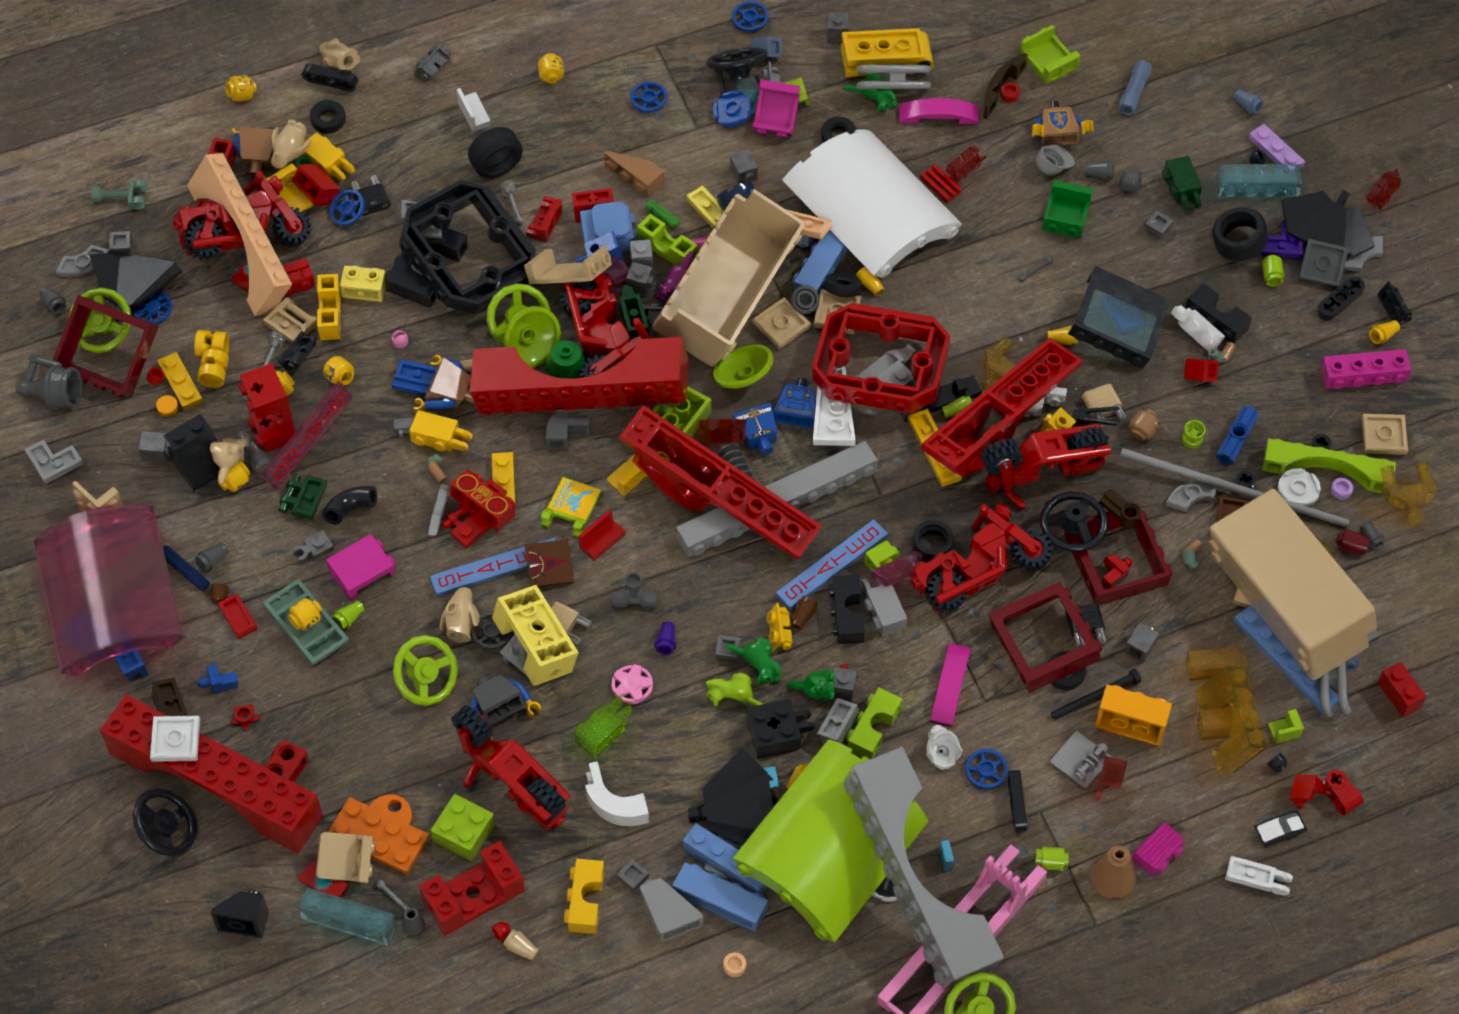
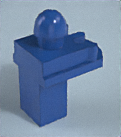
M214 662L211 663V666H207V678H200L197 684L201 688L209 686L211 694L220 693L222 690L238 688V678L236 672L219 675L216 663Z

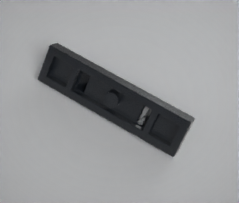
M974 375L964 379L958 378L953 380L952 383L939 388L935 402L913 413L928 409L931 414L942 410L943 406L950 404L963 395L964 397L970 396L971 399L977 398L982 394V390ZM900 412L905 423L909 422L908 415L913 413Z

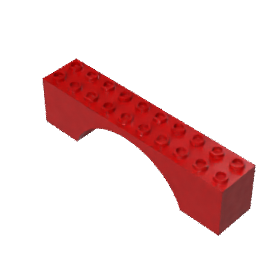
M682 337L639 339L634 349L612 368L589 377L564 379L548 376L536 371L520 357L515 347L474 349L470 394L479 414L484 415L494 413L511 414L513 412L531 413L534 411L551 412L554 410L583 408L595 409L601 407L616 408L619 406L636 407L638 405H677L679 403H687L689 359Z
M127 694L124 696L100 729L109 754L145 773L151 770L165 771L197 784L230 805L248 820L261 835L297 854L300 853L323 819L317 794L199 733L198 761L151 762L153 717L167 715Z

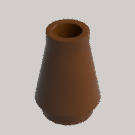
M802 596L797 601L790 624L794 628L802 630L804 625L817 611L818 603L810 597Z

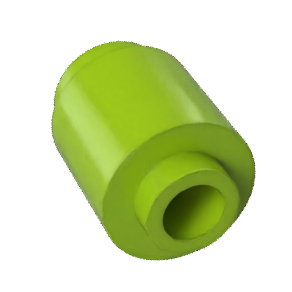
M1268 255L1261 262L1264 281L1269 286H1279L1283 283L1285 277L1282 259L1276 255Z
M1042 847V849H1036L1035 867L1039 865L1044 870L1063 871L1064 866H1068L1069 853L1064 852V848Z

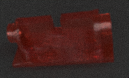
M970 146L961 154L963 162L960 157H957L947 165L946 172L952 180L961 181L967 177L969 171L978 168L987 157L979 156V149L976 146Z
M1395 169L1393 173L1390 171L1384 173L1376 183L1377 187L1374 186L1367 195V201L1370 204L1377 203L1379 210H1382L1385 204L1390 201L1391 196L1401 185L1398 169Z

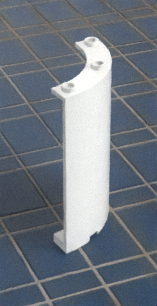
M855 130L853 134L845 132L829 139L810 152L812 156L804 163L800 160L782 179L817 217L831 220L832 227L830 230L874 276L884 278L899 261L912 251L923 247L931 241L954 237L962 225L869 130Z

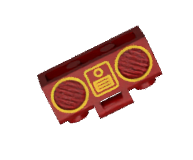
M467 469L450 483V496L497 532L515 517L516 505L510 497H505L507 491L492 479L484 483L483 478L478 473H472Z

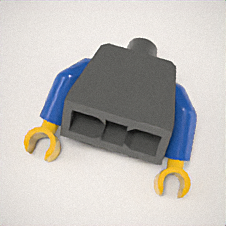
M501 675L490 680L487 677H482L478 680L477 687L473 690L475 697L471 700L470 707L474 708L476 713L479 711L481 716L484 715L490 726L526 707L525 704L528 707V717L534 718V714L530 710L532 708L536 709L540 714V704L531 701L532 697L523 684L518 681L506 680Z

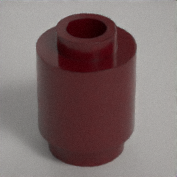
M1344 529L1343 533H1338L1336 544L1339 545V550L1355 555H1365L1370 538L1365 537L1364 534Z

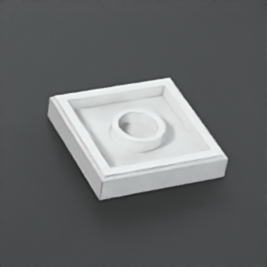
M200 716L153 717L151 762L198 761Z

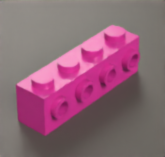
M1406 349L1325 356L1323 357L1320 370L1325 389H1341L1352 386L1361 387L1373 384L1378 386L1384 383H1403L1408 381L1411 366Z

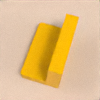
M635 454L607 477V483L623 496L647 477L632 462Z

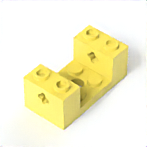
M537 585L499 597L492 619L502 635L514 631L528 654L523 670L533 686L572 673L579 652ZM532 626H541L543 630L537 631Z

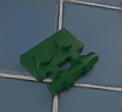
M294 473L287 482L285 495L281 496L278 511L286 514L288 508L293 507V515L313 520L328 485L327 480L306 475L304 482H301V476ZM300 491L298 497L294 498V493Z

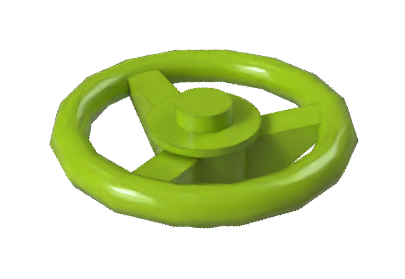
M513 284L502 288L493 296L487 310V323L490 333L498 343L504 345V336L502 334L505 333L508 323L516 313L527 308L525 305H522L521 292L535 297L541 307L551 311L548 300L536 288L526 284ZM512 293L511 305L505 312V319L497 327L495 322L496 308L505 296Z
M97 288L81 295L89 299L94 297V301L105 305L103 296L109 297L119 304L123 312L131 315L130 307L125 298L114 290ZM92 310L79 346L85 351L94 353L110 351L123 342L129 333L131 325L123 322V326L116 323L115 318ZM98 333H118L115 339L106 344H91L83 339Z
M429 635L413 637L401 646L395 656L393 666L395 684L402 696L413 704L423 706L437 704L449 696L456 684L458 673L456 657L450 647L438 637ZM429 644L439 648L445 656L437 659L430 657L418 659L409 650L417 645ZM403 660L407 666V676L413 681L417 695L408 690L403 682L401 673ZM449 665V678L445 687L436 695L428 697V684L437 678L440 668Z
M980 972L966 976L955 984L947 996L944 1014H954L955 1000L963 989L973 983H977V985L963 997L962 1005L955 1014H995L994 1004L987 997L990 983L1000 988L1006 997V1014H1015L1016 1003L1014 993L1005 980L995 974Z

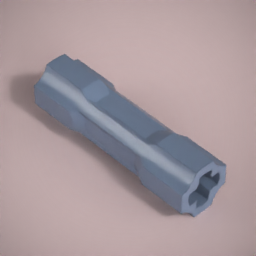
M1143 60L1136 62L1131 79L1119 103L1118 111L1121 114L1134 115L1144 85L1151 73L1152 65L1149 62Z

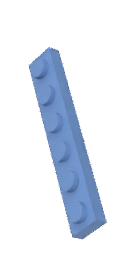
M1251 605L1236 615L1233 622L1324 715L1321 704L1320 678L1312 680L1300 668L1298 662ZM1329 687L1330 703L1333 708L1339 703V698Z

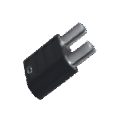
M374 175V178L373 176L370 177L373 185L360 189L357 181H355V184L354 182L351 183L353 190L359 192L365 200V209L362 216L388 209L391 206L383 184L379 183L376 175ZM353 194L355 201L360 199L357 195Z
M1099 605L1079 606L1083 622L1087 621L1089 623L1092 634L1096 633L1100 644L1102 642L1103 644L1106 643L1104 635L1105 625ZM1065 611L1071 635L1075 636L1077 647L1080 648L1085 643L1067 611Z

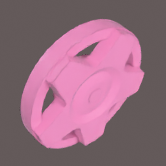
M640 665L625 666L617 670L613 675L612 691L621 702L627 704L641 703L652 693V676ZM616 681L620 683L617 688H615ZM648 688L647 692L642 695V690ZM629 694L633 699L625 698L623 696Z

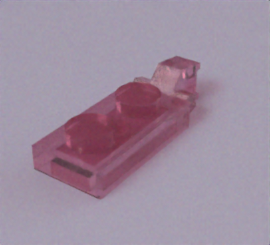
M914 551L908 557H899L871 570L870 577L888 587L911 576L914 566L922 562L923 554Z

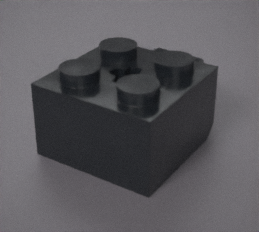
M791 699L747 708L746 720L757 759L800 749V734L814 730L815 725L813 722L797 724V722L810 718L812 716L811 711L806 709L794 712Z

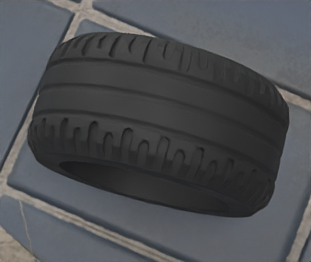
M495 127L481 133L474 139L468 149L470 163L477 174L484 178H495L509 172L518 164L523 154L522 145L515 133L506 127Z
M1237 207L1227 210L1217 218L1213 226L1212 234L1217 251L1221 256L1232 261L1241 262L1256 257L1264 250L1268 242V231L1263 216L1256 210L1248 207ZM1246 226L1256 230L1254 235L1245 241L1232 242L1225 239V236L1237 227Z

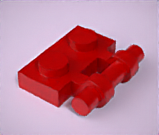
M461 504L455 512H450L446 515V519L441 522V526L445 530L451 525L455 528L451 531V536L465 549L492 528ZM464 514H467L469 517L461 522L459 519Z

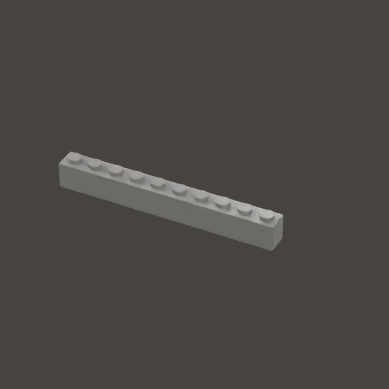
M863 441L765 487L798 509L808 502H815L823 495L836 492L837 489L845 485H852L862 477L873 475L877 471L878 460L866 441ZM717 508L677 526L676 538L689 558L693 555L702 554L710 547L719 546L732 537H739L743 532L750 530V528L721 508Z

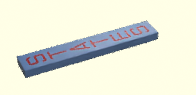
M873 519L777 591L776 597L791 611L796 607L797 601L802 596H811L832 580L833 576L840 574L865 555V552L888 537V533Z
M551 538V539H548V540H545V541H542V542H549V541H556V540H555V538ZM525 547L430 575L436 596L440 597L456 592L457 589L462 587L469 588L528 570Z

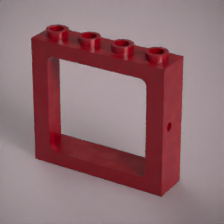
M77 295L53 360L60 362L62 368L74 367L78 369L83 383H87L89 380L94 382L93 387L104 391L106 388L113 390L111 394L124 398V395L133 396L159 326L87 297ZM92 310L144 330L124 383L117 382L73 364L74 355Z
M1141 510L1138 525L1134 528V531L1154 576L1104 590L1087 550L1072 552L1094 604L1102 605L1169 584L1170 577L1172 576L1171 567L1164 560L1163 549L1155 541V532L1153 528L1149 527L1144 510ZM1109 511L1106 512L1109 518L1108 531L1122 528L1119 520ZM1098 514L1086 518L1091 536L1096 535L1100 528ZM1064 530L1067 543H1083L1078 534H1070Z
M1057 582L989 613L990 625L1029 693L1101 660L1100 651H1102V646L1097 638L1093 639L1089 623L1087 621L1083 622L1079 606L1072 603L1071 600L1073 598L1069 589L1064 588L1061 582ZM1059 598L1085 645L1031 669L1028 667L1004 622Z

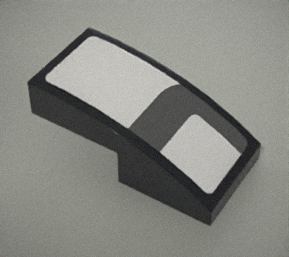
M1298 810L1278 815L1254 825L1264 848L1285 838L1290 840L1308 831Z

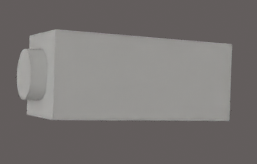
M649 879L639 886L640 897L660 943L703 927L702 913L663 879Z

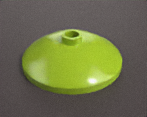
M531 306L524 308L516 313L508 323L504 334V347H515L520 357L530 367L541 366L546 363V358L552 347L560 342V324L556 316L543 307Z
M754 344L737 348L729 353L725 361L720 360L716 364L713 371L714 379L718 385L729 389H740L753 385L761 380L771 369L774 361L773 354L768 347Z

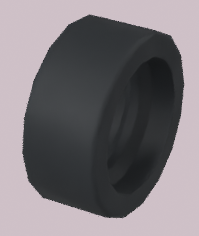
M927 520L920 523L915 528L912 539L913 551L917 557L925 562L933 560V557L941 552L946 554L952 551L954 544L952 530L944 522L938 520ZM937 533L945 538L946 544L939 550H930L921 545L920 539L924 534Z

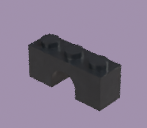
M1202 283L1188 297L1185 309L1196 310L1225 336L1223 339L1235 344L1249 330L1252 317L1237 306L1230 312L1218 311L1215 307L1217 306L1219 294Z
M859 574L833 576V584H829V597L834 599V603L830 604L831 617L835 616L836 623H832L833 636H837V644L864 643L863 613H851L846 609L849 605L860 604L861 587Z

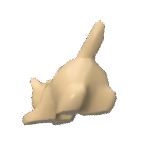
M225 438L222 442H212L210 444L213 461L220 467L218 475L219 484H223L230 468L234 467L239 461L244 462V448L249 444V439Z

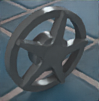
M494 612L481 614L480 621L486 617H492ZM493 619L485 625L478 624L476 626L484 634L480 640L475 635L474 625L471 630L474 642L478 646L489 650L505 646L513 631L509 632L506 639L501 642L499 639L501 632ZM489 639L494 640L497 644L490 645L484 642Z

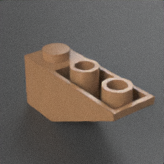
M609 151L604 152L606 168L609 171H614L624 182H628L637 192L643 193L648 198L665 184V171L650 160Z

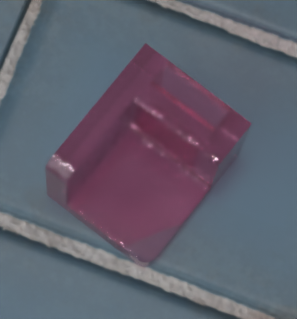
M619 256L611 259L612 265L604 270L606 277L610 276L613 288H610V291L612 293L626 286V277L629 272L628 267Z

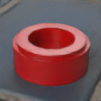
M1005 83L1002 85L1000 90L1002 100L1006 102L1017 101L1020 97L1019 86L1015 83Z

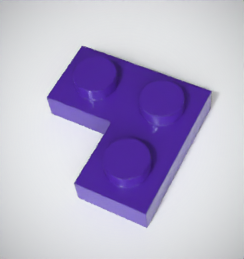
M1282 220L1281 236L1268 235V242L1261 252V256L1276 255L1280 258L1302 259L1303 241L1289 235L1286 231L1285 220Z

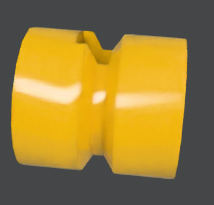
M197 330L194 347L196 357H202V353L206 349H218L228 355L229 333L216 331L212 334L210 330Z
M206 349L203 351L200 362L201 366L197 376L198 382L209 388L222 387L225 382L229 356L218 349Z

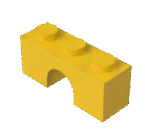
M338 274L317 275L319 299L317 328L320 340L341 339V290Z
M576 858L575 867L571 866L570 880H573V887L568 888L567 902H570V909H565L564 923H568L569 932L597 933L599 906L595 903L586 902L583 896L589 891H602L604 861Z

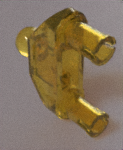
M1003 337L994 347H989L985 350L988 378L982 384L984 392L1016 366L1003 356L1013 347L1010 339L1005 342L1008 339L1007 337Z
M1429 462L1415 465L1420 483L1400 486L1397 484L1394 466L1380 468L1384 487H1382L1384 499L1398 510L1410 509L1407 515L1408 522L1413 526L1421 525L1424 521V514L1418 508L1427 505L1438 489L1435 480H1432Z

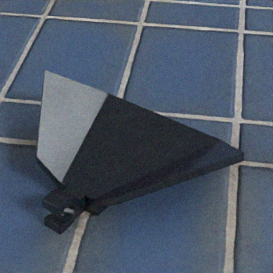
M1342 190L1336 203L1324 191L1282 199L1286 231L1289 235L1305 242V246H1307L1308 239L1348 247L1346 261L1375 246L1361 210L1343 207L1350 195L1349 192Z
M126 253L89 254L99 287L111 289L125 298L130 310L135 311L137 305L143 303L182 273L174 261ZM103 296L104 299L115 304V309L122 311V309L116 301L109 297Z
M741 748L702 788L704 808H688L689 823L706 820L709 832L743 846L774 808L768 772Z

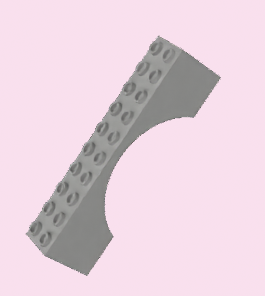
M903 747L853 766L844 779L845 791L848 795L852 796L855 802V812L858 816L861 815L864 821L865 833L868 837L871 836L873 840L874 852L883 861L884 873L888 879L891 878L894 894L898 900L901 899L904 906V915L908 921H911L914 927V936L918 942H921L924 948V957L929 964L931 963L935 971L934 978L937 984L941 985L943 990L955 986L956 983L966 976L992 970L1004 959V956L984 915L964 913L937 900L917 879L908 861L904 844L905 820L909 807L921 791L922 786Z

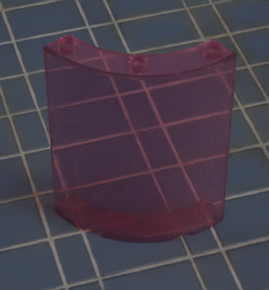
M126 504V508L114 509L113 505L86 510L63 519V524L56 528L53 526L47 528L34 540L61 674L81 676L92 666L115 655L118 656L125 652L147 648L172 649L183 638L153 505Z

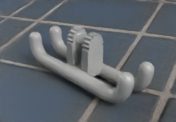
M860 65L856 68L858 73H882L883 81H861L856 86L860 90H928L932 87L930 82L906 81V73L928 74L932 69L928 65Z
M1346 662L1320 677L1321 704L1327 717H1333L1334 715L1330 703L1329 684L1334 690H1338L1339 704L1342 712L1349 715L1352 711L1347 698Z

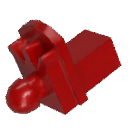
M1116 554L1112 557L1110 555L1104 558V565L1110 572L1103 576L1102 584L1107 589H1110L1120 581L1122 582L1128 576L1132 560L1130 558L1121 560Z

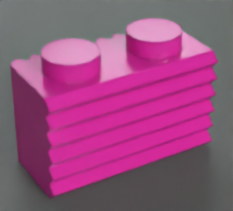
M1163 822L1134 852L1132 860L1152 877L1157 873L1162 874L1169 867L1170 864L1168 862L1170 859H1177L1184 851L1183 844L1185 839L1167 825L1166 822Z

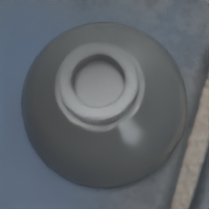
M808 285L797 287L791 296L793 308L801 314L814 312L820 303L818 292Z

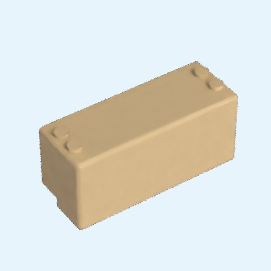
M755 189L748 199L740 194H736L720 216L652 325L653 330L666 338L682 337L686 351L710 367H715L720 359L725 361L737 344L735 339L787 254H790L802 237L800 233L805 226L804 221Z
M1276 489L1268 490L1210 526L1211 540L1208 543L1213 550L1211 552L1213 560L1219 564L1236 587L1239 588L1245 598L1298 662L1300 668L1312 680H1317L1369 647L1368 634L1377 628L1375 607Z

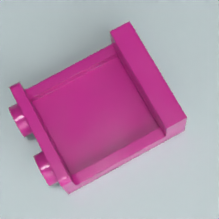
M761 79L759 85L760 93L752 128L756 130V133L768 135V132L776 133L775 136L780 138L793 136L801 93L800 86Z
M371 534L326 559L329 572L350 601L358 598V590L389 573L391 577L395 575L394 567L396 563L391 555L387 556L385 554L381 541L379 539L375 540Z

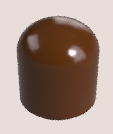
M211 584V601L218 604V602L228 598L229 586L226 584Z

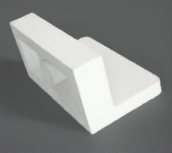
M461 88L456 89L458 104L472 132L491 126V121L477 93L474 92L464 96Z

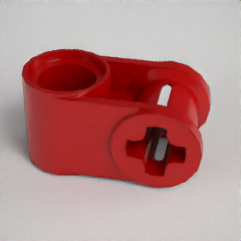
M1333 769L1327 773L1326 779L1322 782L1326 786L1324 793L1340 814L1346 815L1363 804L1364 800L1361 793L1352 785L1342 771Z

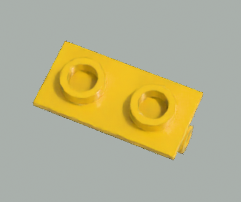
M776 603L767 614V623H769L770 628L769 642L772 645V652H775L779 646L784 650L791 649L793 644L791 630L784 629L791 626L789 611L786 607L779 608V603Z

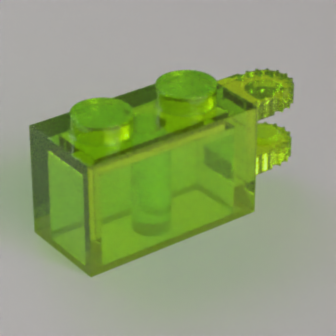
M616 697L609 705L605 703L601 708H596L592 712L590 719L585 723L579 724L575 730V743L594 759L626 730L625 720L631 715L633 708L628 705L621 712L617 713L616 710L623 702V699L620 697Z

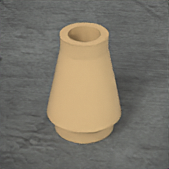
M513 929L503 943L507 947V951L528 958L531 961L539 951L520 930L517 932Z

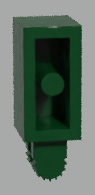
M1189 155L1166 160L1162 176L1164 181L1168 182L1171 197L1175 198L1177 204L1180 203L1183 211H1189L1190 205L1188 201H1192L1196 209L1201 208L1200 195L1202 184Z
M624 286L621 289L622 297H619L625 329L631 340L639 337L633 325V319L639 318L649 335V326L640 293L635 294L631 286Z

